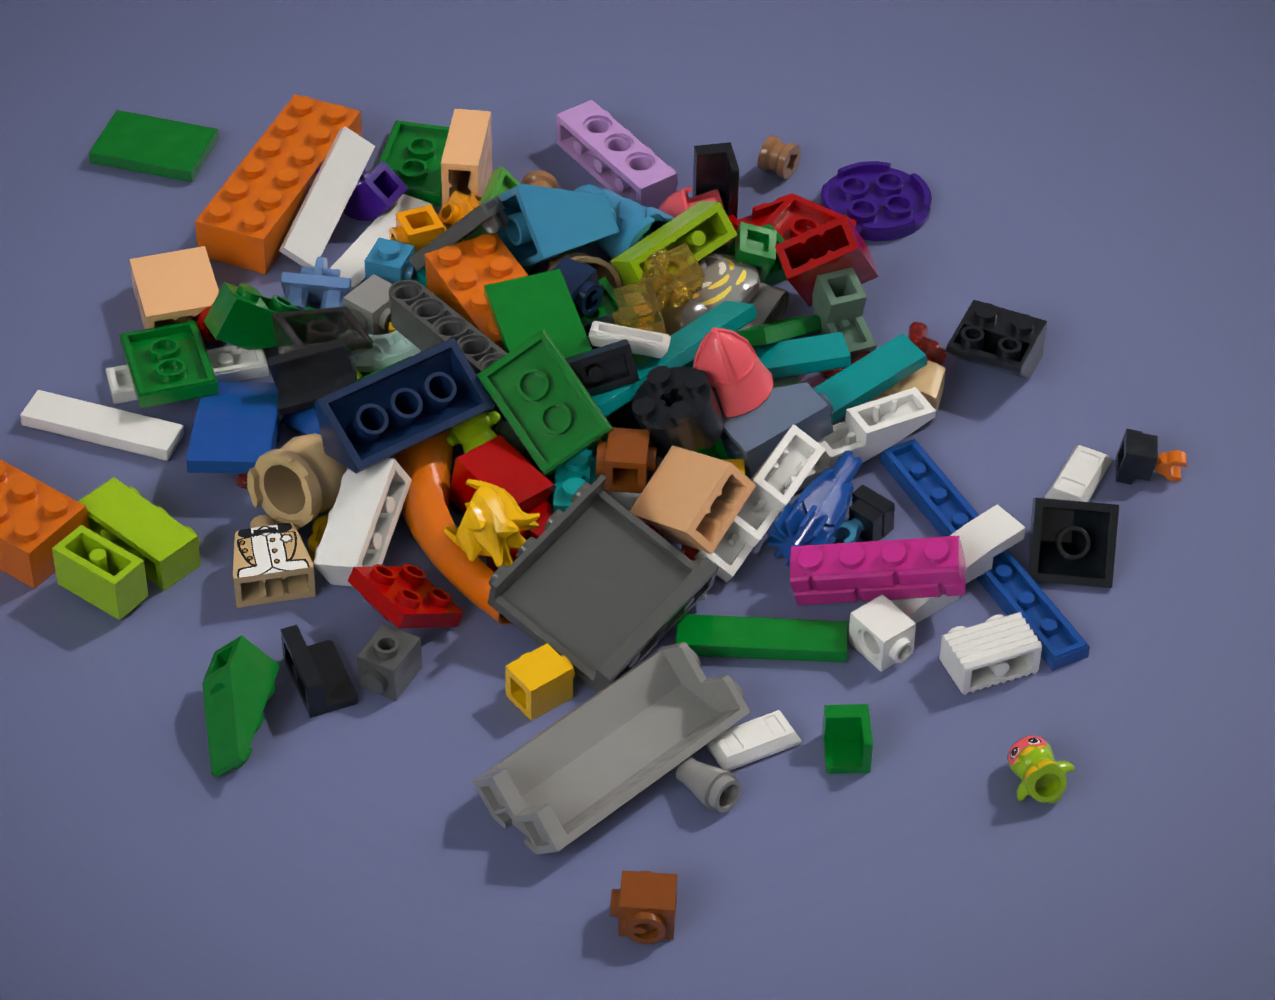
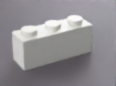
M388 458L357 474L347 468V471L342 476L339 493L333 508L328 514V523L321 542L315 550L313 565L331 585L352 586L347 580L353 567H373L375 564L382 565L412 481L394 458Z

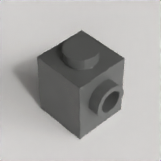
M383 623L357 655L359 686L373 694H380L396 701L422 668L421 638Z

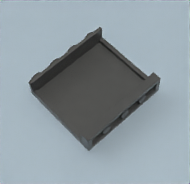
M602 474L591 485L587 482L584 483L574 494L571 500L572 504L564 512L560 509L557 510L548 519L544 526L545 531L537 539L530 537L517 552L516 556L518 558L509 567L504 564L496 570L489 580L491 589L488 599L490 606L538 645L543 646L548 643L560 656L564 655L567 657L574 668L575 675L597 693L642 661L713 586L719 568L707 557L698 565L607 494L604 491L606 477Z

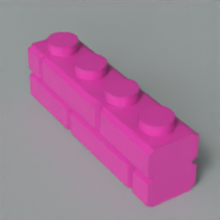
M960 536L791 546L789 577L797 605L857 602L858 600L872 601L882 594L889 600L941 597L942 595L962 596L965 595L966 563Z

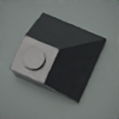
M1033 498L1028 574L1034 581L1112 588L1119 505Z

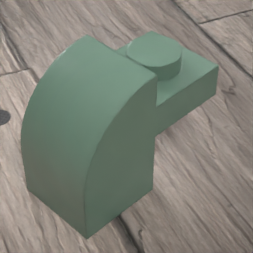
M853 267L817 275L813 290L814 315L820 316L822 330L818 331L819 335L842 332L851 355V360L863 358L876 350L877 347L862 316L867 295Z

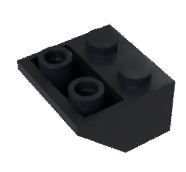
M973 300L947 344L946 352L956 358L1030 379L1043 356L1047 321L1028 314L994 306L990 303Z

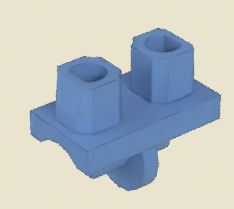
M317 257L315 267L302 266L301 273L282 272L281 285L285 299L289 300L294 307L304 310L306 307H309V302L322 303L320 311L327 319L342 320L344 315L343 297L352 291L351 278L340 277L341 271L339 269L328 268L326 257Z

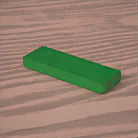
M810 315L785 318L735 332L746 338L752 346H757L822 330L820 316Z

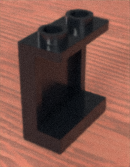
M611 315L582 323L592 350L565 358L590 396L640 381L627 339L602 347L592 346L589 332L592 322L599 321L615 324Z

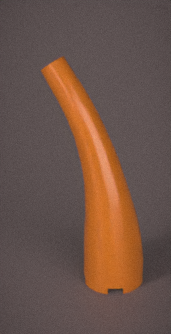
M450 429L394 457L412 479L401 514L414 539L445 578L472 603L498 623L508 625L511 622L488 604L491 589L489 580L495 572L478 556L474 561H469L466 553L444 533L446 526L456 527L449 512L453 446L449 445L446 439L447 435L451 432Z

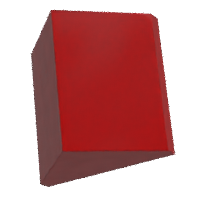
M499 435L455 459L449 499L465 514L467 510L465 503L470 502L477 491L467 485L466 481L468 479L478 480L504 488L515 499L520 509L528 513L546 501L557 486L504 437Z

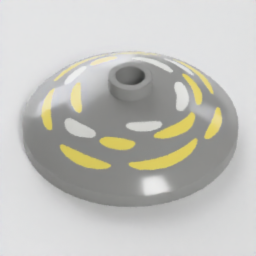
M708 254L652 292L649 299L651 315L655 320L659 310L671 301L673 303L686 296L701 302L709 311L725 300L749 303L760 286L761 280L757 267L734 260L735 255Z

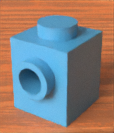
M378 238L364 260L365 279L367 280L375 274L392 284L401 280L416 281V269L408 259L415 254L414 245Z

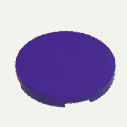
M867 161L838 169L837 175L832 177L825 185L823 184L821 191V206L856 220V230L864 240L888 241L911 235L924 226L931 212L932 196L926 182L916 173L910 175L891 168V163Z

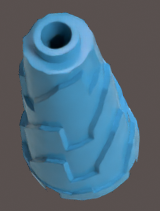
M589 183L575 190L577 192L604 195L607 197L609 205L614 209L620 232L597 242L612 259L674 219L673 216L655 207L642 206L612 190L601 189Z

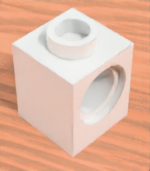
M882 594L850 613L848 643L882 672L896 663L904 662L913 654L916 623Z

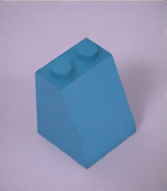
M528 184L517 185L497 195L506 208L503 212L507 216L509 223L506 228L496 232V234L523 269L549 261L551 258H556L561 254L585 248L620 232L617 226L616 213L604 195Z

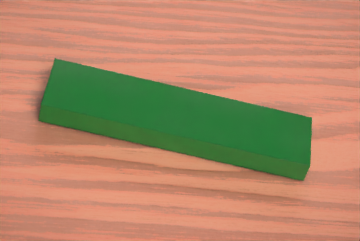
M686 614L677 623L676 644L687 643L697 656L846 663L847 621Z

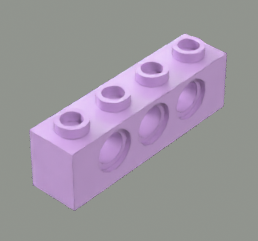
M593 100L556 114V144L607 189L614 191L624 198H629L642 206L655 207L657 209L668 196L677 192L678 176L675 170L663 162L649 147H646L633 136L630 130L624 128L608 111L603 110Z

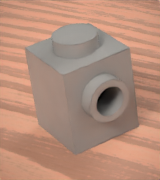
M373 274L344 296L345 327L351 331L360 329L365 334L382 335L389 332V322L392 321L388 292L392 283Z

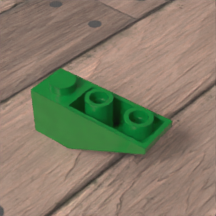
M224 282L204 320L205 325L215 339L246 350L331 339L335 335L334 331L325 321L326 316L319 310L312 307H306L304 310L294 307L289 300L278 295H273L272 298L263 296L257 289L244 283H240L238 287Z
M243 635L214 652L202 682L211 774L216 778L233 768L235 770L241 768L249 759L252 753L250 748L254 734L264 721L262 713L266 702L275 691L276 685L274 681L280 665Z

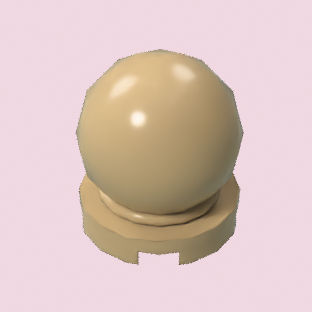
M313 433L297 436L290 439L280 449H272L258 457L255 466L248 471L247 488L255 508L261 505L265 512L274 519L275 525L292 523L298 530L314 520L318 514L330 511L333 508L341 487L342 476L347 471V467L325 454L321 435Z

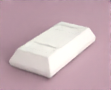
M599 321L592 322L589 332L592 346L602 347L627 339L632 353L661 359L668 352L671 340L669 334Z
M1081 445L1076 446L1045 495V498L1089 502L1112 464V459L1107 454Z
M777 710L727 729L706 744V747L721 769L731 771L800 745L802 740L782 712Z

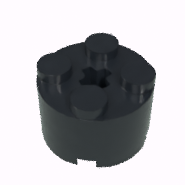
M654 367L647 374V380L640 385L634 395L632 410L640 429L650 431V447H657V456L663 459L672 445L690 451H695L704 446L705 450H707L716 443L723 431L724 419L707 375L702 370L690 367Z

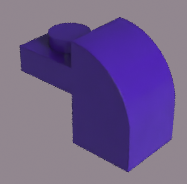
M383 160L369 172L365 169L363 170L343 213L356 220H373L390 209L408 187ZM322 164L316 169L317 173L319 172Z

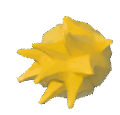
M468 479L466 484L477 491L471 501L465 503L467 510L459 528L446 526L444 533L466 553L469 561H474L478 555L493 557L497 567L504 564L509 567L513 563L510 549H520L526 541L519 531L538 528L539 524L536 520L540 517V513L527 514L523 512L515 499L504 488L487 482Z

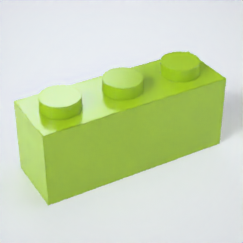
M699 201L610 262L620 274L621 282L628 294L649 295L737 236V233L720 202Z
M115 477L78 501L86 506L89 529L144 560L146 579L162 591L167 590L201 566L200 540L196 532L189 526H183L169 516L165 509L153 505L143 498L135 488L126 486Z

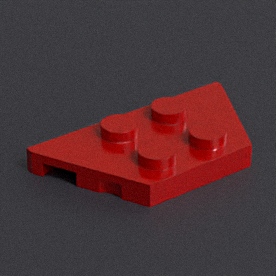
M791 193L777 198L772 203H763L752 207V215L741 219L730 215L728 218L735 231L740 222L759 227L770 223L786 241L843 215ZM849 218L853 226L856 228V220Z

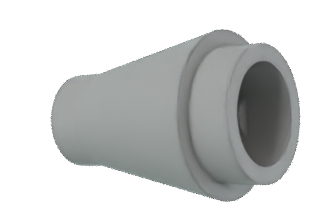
M688 757L681 762L676 770L677 780L682 782L711 812L719 811L725 813L731 810L740 798L741 784L737 781L733 772L698 762L692 757Z

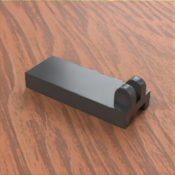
M498 196L491 199L485 205L484 203L479 205L408 258L418 271L425 267V253L460 243L482 226L490 234L506 228L509 221L503 212L506 209Z

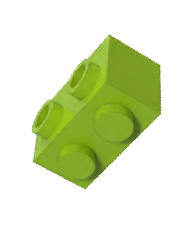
M80 525L52 548L57 584L116 619L121 620L148 597L144 560L85 526Z

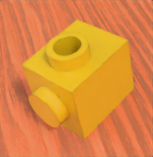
M546 643L532 652L523 654L519 659L505 666L506 696L532 721L573 698L574 668L567 657L564 655L560 656Z

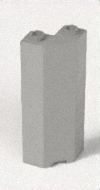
M682 642L664 646L473 779L472 782L493 819L505 829L513 824L527 837L524 838V845L536 855L559 852L748 715L750 710L744 701L742 689L729 675L707 679L700 667L699 657L689 648L687 643Z

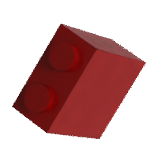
M843 215L774 245L787 280L809 307L813 305V290L817 275L853 267L861 284L879 277L866 243L847 215Z

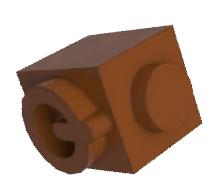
M612 427L614 431L608 434L607 441H598L596 476L602 474L606 477L604 491L642 493L647 484L648 471L655 472L657 464V447H650V431Z
M622 871L621 888L612 889L610 901V917H619L618 936H627L631 940L642 944H654L662 939L674 940L678 874Z

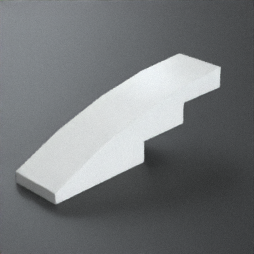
M916 387L846 409L845 422L832 425L834 432L817 441L826 450L798 490L806 488L825 469H832L845 451H852L853 456L860 457L863 463L900 442L936 416V410Z
M793 424L751 479L756 484V487L713 554L699 550L694 558L704 559L707 557L719 567L716 575L728 583L752 549L764 536L778 514L788 504L826 448Z
M998 504L950 535L960 536L966 563V584L991 570L994 556L1024 540L1026 527ZM942 595L941 597L896 599L890 601L917 624L958 600L960 596Z

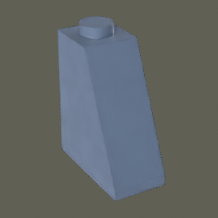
M807 382L773 388L769 397L759 407L744 415L727 418L720 400H717L724 419V427L720 435L721 441L735 459H744L745 471L751 478H753L793 424L816 442L834 432L830 416L834 413L831 402L824 393L817 394Z

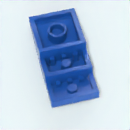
M218 382L219 394L203 396L200 399L186 459L187 472L248 474L249 469L255 466L258 457L272 449H276V443L280 440L281 419L283 415L278 410V390L275 383Z

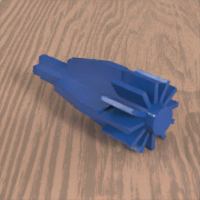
M845 451L832 469H825L804 489L802 494L792 504L788 503L773 521L766 533L770 535L767 545L778 546L774 556L777 558L783 555L788 559L786 566L790 567L791 546L833 544L836 538L832 535L838 530L845 519L854 491L853 485L850 482L862 465L860 457H854L852 451Z

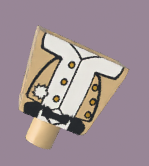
M259 515L251 520L250 528L241 529L235 533L233 582L236 608L316 596L313 562L294 524L283 523L275 525L274 519L271 516Z

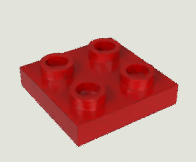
M375 564L373 567H353L347 580L361 593L365 601L386 620L391 621L398 629L458 627L464 614L451 601L452 597L447 592L435 587L426 578V573L422 569L411 564H404L403 566Z

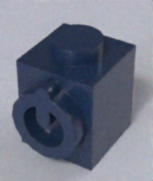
M565 256L550 271L561 270L580 319L583 316H591L599 308L605 288L599 285L595 268Z

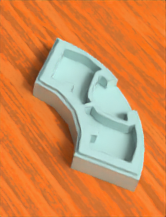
M355 329L340 337H345L356 368L360 372H375L421 352L419 348L397 330L388 334L370 335L365 334L360 329Z

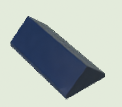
M454 337L319 398L315 402L325 454L356 474L482 415L495 407Z

